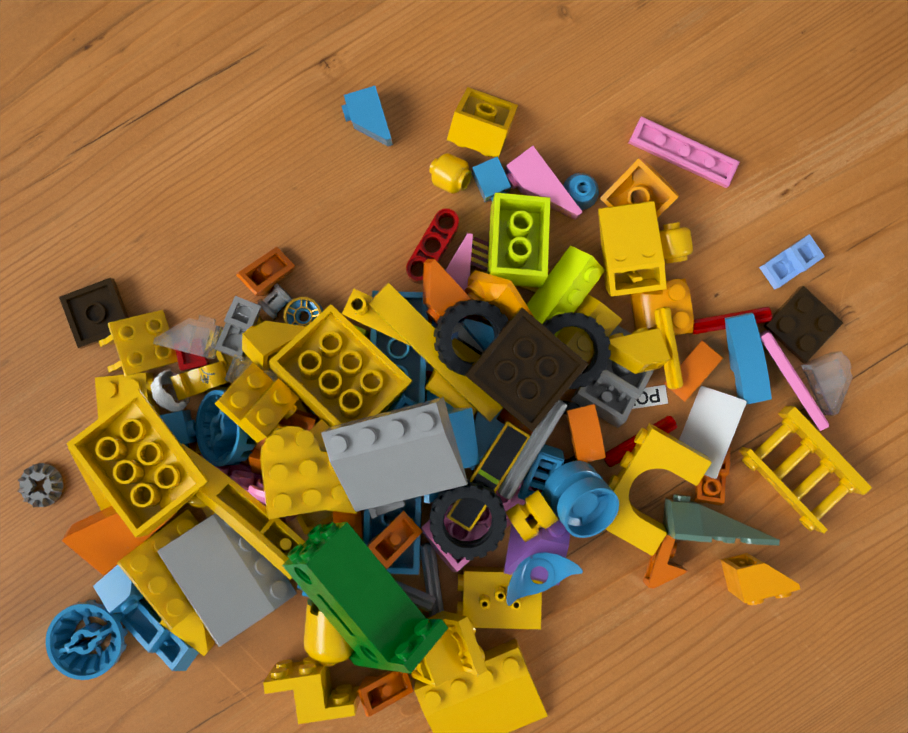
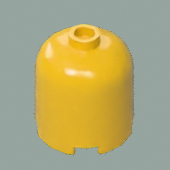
M309 598L307 600L304 629V649L306 653L314 660L319 661L323 666H334L336 663L347 660L354 650Z

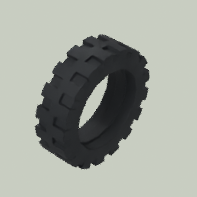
M459 301L453 307H448L445 310L446 313L439 317L437 321L438 327L434 330V337H436L434 347L438 351L440 361L451 371L465 376V373L475 362L463 361L455 354L452 348L451 337L454 327L460 319L474 314L483 316L490 322L493 328L494 339L509 321L507 316L502 314L497 306L485 301Z
M573 312L555 315L542 324L553 334L564 327L573 326L580 328L590 336L593 342L594 353L590 364L582 371L569 389L586 387L592 381H596L601 377L600 374L606 370L608 366L607 360L611 355V350H609L608 346L610 340L605 335V329L602 325H599L590 316Z
M467 480L468 484L465 486L439 492L438 497L432 503L430 511V531L433 534L435 543L439 544L441 550L446 554L449 552L456 559L464 557L466 560H474V557L477 556L480 558L487 556V552L490 550L493 552L498 547V542L504 538L507 520L502 500L495 494V491L491 487L484 486L482 482L476 481L474 483ZM476 498L484 502L490 509L492 515L491 527L480 539L460 541L452 537L446 530L444 514L448 507L456 500Z

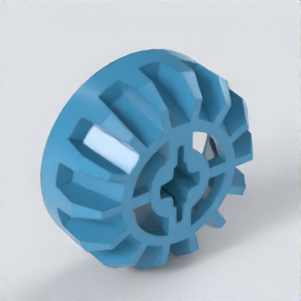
M213 390L209 392L201 401L196 416V438L200 452L214 466L239 465L241 461H245L252 453L251 450H253L257 443L214 404L226 390Z
M96 600L77 602L62 610L52 620L46 634V651L53 666L65 676L77 680L93 679L107 672L120 660V656L127 646L124 642L127 628L122 627L120 622L122 616L120 613H109L104 604H98ZM89 617L101 618L107 624L102 626L99 623H91ZM83 619L86 626L75 632L78 623ZM111 633L110 644L103 651L100 645L104 642L105 637ZM97 635L94 639H89V640L86 639V640L80 641V640H82V639L85 638V637H89V636H90V637H93V636ZM96 649L97 654H90L91 651Z

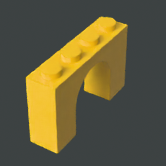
M649 423L646 429L641 428L636 435L634 442L637 444L632 452L627 451L620 463L622 468L618 475H612L607 483L619 499V510L613 522L605 530L653 556L665 538L667 531L662 523L637 510L631 504L629 491L633 481L641 473L659 468L671 471L697 486L712 462L707 455Z

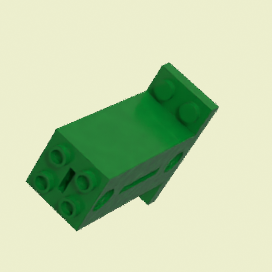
M332 522L326 525L319 524L308 533L309 539L303 545L295 546L288 553L289 559L282 566L354 650L349 659L355 666L411 674L447 631V625L442 619L425 618L348 522Z

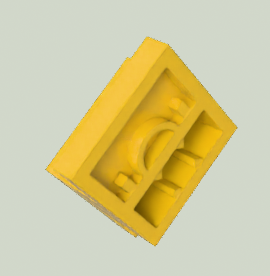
M441 611L428 618L442 619L448 629L411 673L412 678L437 687L464 671L477 676L487 671L484 663L485 654L476 641L474 635L476 632L475 626L468 616Z
M310 656L304 658L302 662L293 663L290 659L277 662L263 682L265 694L293 690L298 724L355 716L360 702L357 690L359 686L352 687L351 684H344L332 690L329 666L321 665L319 661L314 660Z

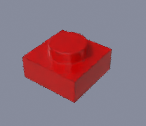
M203 338L174 344L180 371L209 365Z

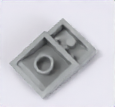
M617 326L609 337L617 333H623L624 336L631 335V333ZM608 358V366L600 374L601 377L596 381H592L586 387L577 388L571 401L580 406L595 404L597 416L619 428L626 422L636 400L641 397L654 370L634 374Z

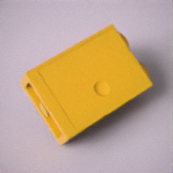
M464 566V574H458V591H463V602H457V614L468 616L475 628L541 629L542 592L521 597L508 606L506 596L512 575L504 573L505 567ZM532 580L536 584H542L541 581Z

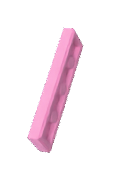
M642 116L628 142L637 148L724 188L729 187L740 163L731 157Z
M765 330L760 333L761 341L817 428L822 431L829 427L825 416L770 331Z

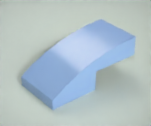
M809 234L759 268L775 290L799 273L806 271L825 256Z

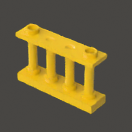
M785 406L778 412L783 419L781 422L783 425L754 452L752 449L742 447L739 452L744 456L742 459L744 464L752 471L757 470L801 516L799 521L811 532L816 530L824 534L828 529L819 520L847 493L851 494L854 492L865 495L872 487L796 407ZM796 432L802 439L800 442L802 445L772 472L762 459L790 433L794 434ZM815 452L821 459L819 461L821 465L791 492L781 480L809 453L813 454ZM834 472L840 479L838 481L839 485L810 512L800 500L828 473L832 474Z

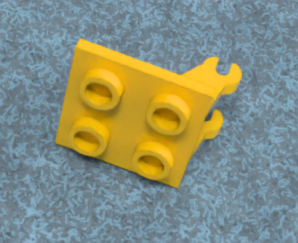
M163 310L109 322L108 327L111 335L99 341L100 347H105L107 344H115L120 358L119 362L107 367L109 373L115 370H123L124 375L129 376L178 362L174 342Z

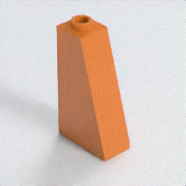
M110 506L72 524L64 535L62 542L105 576L118 565L119 560L146 541L168 520L147 536L135 538L113 506Z

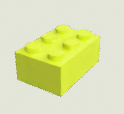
M506 193L494 194L490 211L487 274L511 280L515 286L542 288L548 277L550 197Z

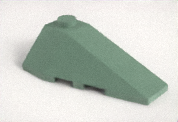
M674 494V499L665 498L663 525L667 534L674 539L712 542V539L725 543H735L737 538L740 539V542L747 544L779 546V539L691 501V496Z

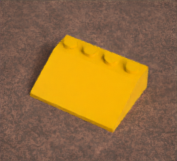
M331 304L269 360L271 372L300 397L299 399L329 427L385 413L412 383V380Z
M140 389L134 391L66 443L135 538L147 536L209 482Z
M517 639L485 651L484 663L487 671L478 676L464 671L437 687L415 680V694L433 733H509L548 716Z

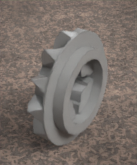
M39 463L23 470L24 473L18 479L20 488L17 491L22 494L23 502H28L33 507H46L59 499L63 491V479L55 467ZM46 479L43 484L45 490L33 492L37 486L34 481Z

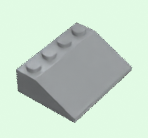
M444 397L335 425L321 432L329 461L355 512L468 484Z
M216 513L157 551L218 647L273 612L297 594L287 577Z

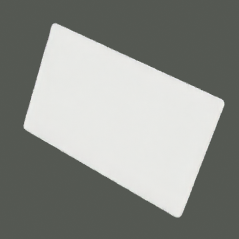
M701 386L679 440L708 456L712 463L704 475L716 479L747 402Z

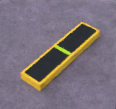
M506 421L469 479L470 482H482L484 486L491 487L496 493L531 435ZM463 498L455 501L446 517L471 532L487 506L476 498Z

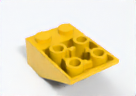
M654 201L598 208L603 268L605 269V289L612 297L667 289L665 261Z

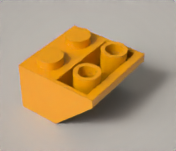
M748 553L720 559L728 591L748 605L761 604L765 598L773 596L775 598H786L791 596L793 591L801 590L797 582Z

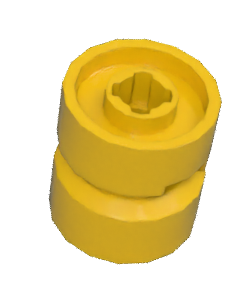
M539 490L526 497L524 505L518 503L505 512L525 542L537 536L539 528L547 529L559 521ZM532 513L534 518L527 521L526 518Z

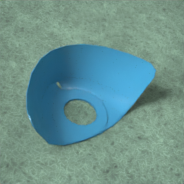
M545 552L530 555L517 566L512 574L506 596L507 605L510 606L521 597L548 590L570 575L582 574L583 570L573 561L558 554ZM537 566L544 567L548 571V579L543 584H536L531 580V571Z

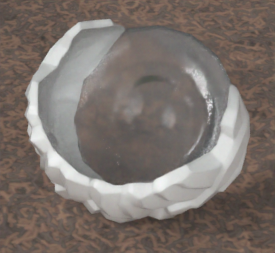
M164 370L151 383L153 399L160 406L171 412L182 411L189 403L190 397L178 401L170 378L178 374L172 373L171 370Z

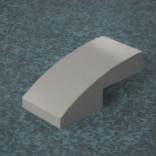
M235 296L224 319L226 324L215 349L243 360L245 353L242 351V333L249 327L257 324L262 307Z

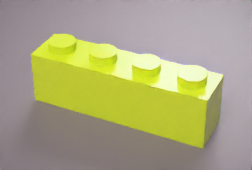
M570 245L548 275L542 288H539L528 302L529 310L541 324L555 315L574 313L596 282H598L605 269L592 255ZM561 330L557 331L554 335L557 337Z

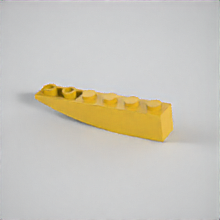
M182 443L183 448L209 481L195 495L286 577L291 579V575L282 565L289 559L288 553L295 546L303 545L305 541L279 518L268 519L266 507L260 501Z

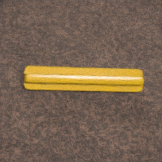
M669 307L658 308L654 312L657 329L659 328L671 358L664 364L667 387L669 389H678L683 386V379L671 311Z

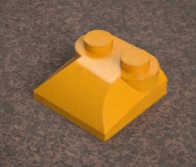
M639 157L600 199L608 207L654 201L658 218L679 195L651 165Z
M477 270L468 277V287L465 289V292L472 300L485 301L497 306L500 312L507 316L508 320L521 307L533 316L511 280ZM479 315L480 320L484 324L491 326L486 318Z
M686 279L666 281L667 289L630 294L635 331L645 327L648 330L657 329L655 310L669 307L674 334L693 333L694 317L690 289Z

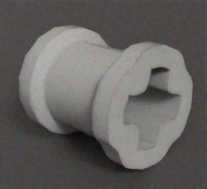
M278 283L274 285L275 289L265 299L257 301L258 305L274 320L278 317L277 313L293 299Z

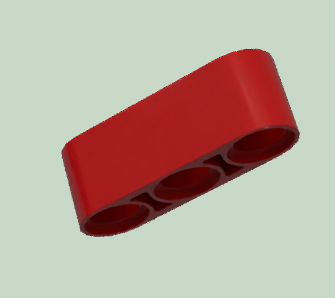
M444 208L436 213L407 262L406 272L409 279L414 283H423V276H414L411 273L412 267L417 263L424 264L427 259H435L439 263L459 228V217L454 210ZM444 217H450L453 219L454 225L450 229H443L440 227L439 221ZM430 240L438 241L441 245L440 249L435 253H430L425 249L426 243Z

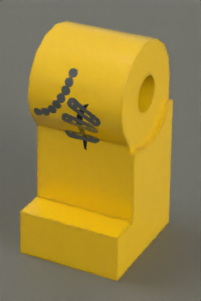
M223 361L170 377L178 401L230 382Z

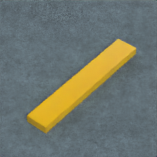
M387 283L372 298L368 305L487 421L490 422L501 411L503 407L470 379L451 371L440 361L438 351L434 347V343H436V337H434L435 328L390 283ZM452 346L455 354L459 358H461L463 361L469 362L461 353H459Z

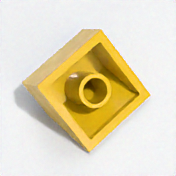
M467 87L454 112L447 140L459 147L476 150L484 156H498L499 158L518 105Z

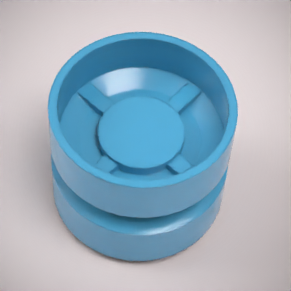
M572 461L560 466L550 475L544 486L545 501L555 515L558 516L566 530L575 537L587 538L599 534L613 522L618 513L619 499L617 495L587 462Z

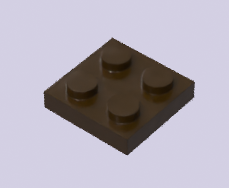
M113 278L105 279L59 297L77 348L80 349L96 344L110 336L109 322L129 318Z
M800 286L772 316V320L766 322L763 327L769 330L802 363H807L843 322L806 287Z

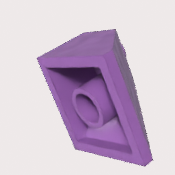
M559 520L547 529L539 528V534L525 542L513 524H511L504 573L512 575L524 559L536 553L547 552L566 558L570 533ZM537 566L532 569L530 577L532 580L546 582L548 571L544 567Z

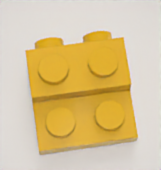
M252 362L214 404L258 443L271 435L275 429L282 427L278 423L283 417L287 420L298 409L295 402L300 397L282 380L278 378L273 381Z
M145 372L129 376L123 374L95 377L98 419L137 389H140L160 416L159 407L155 405L153 393L151 392V383L154 381L153 373Z

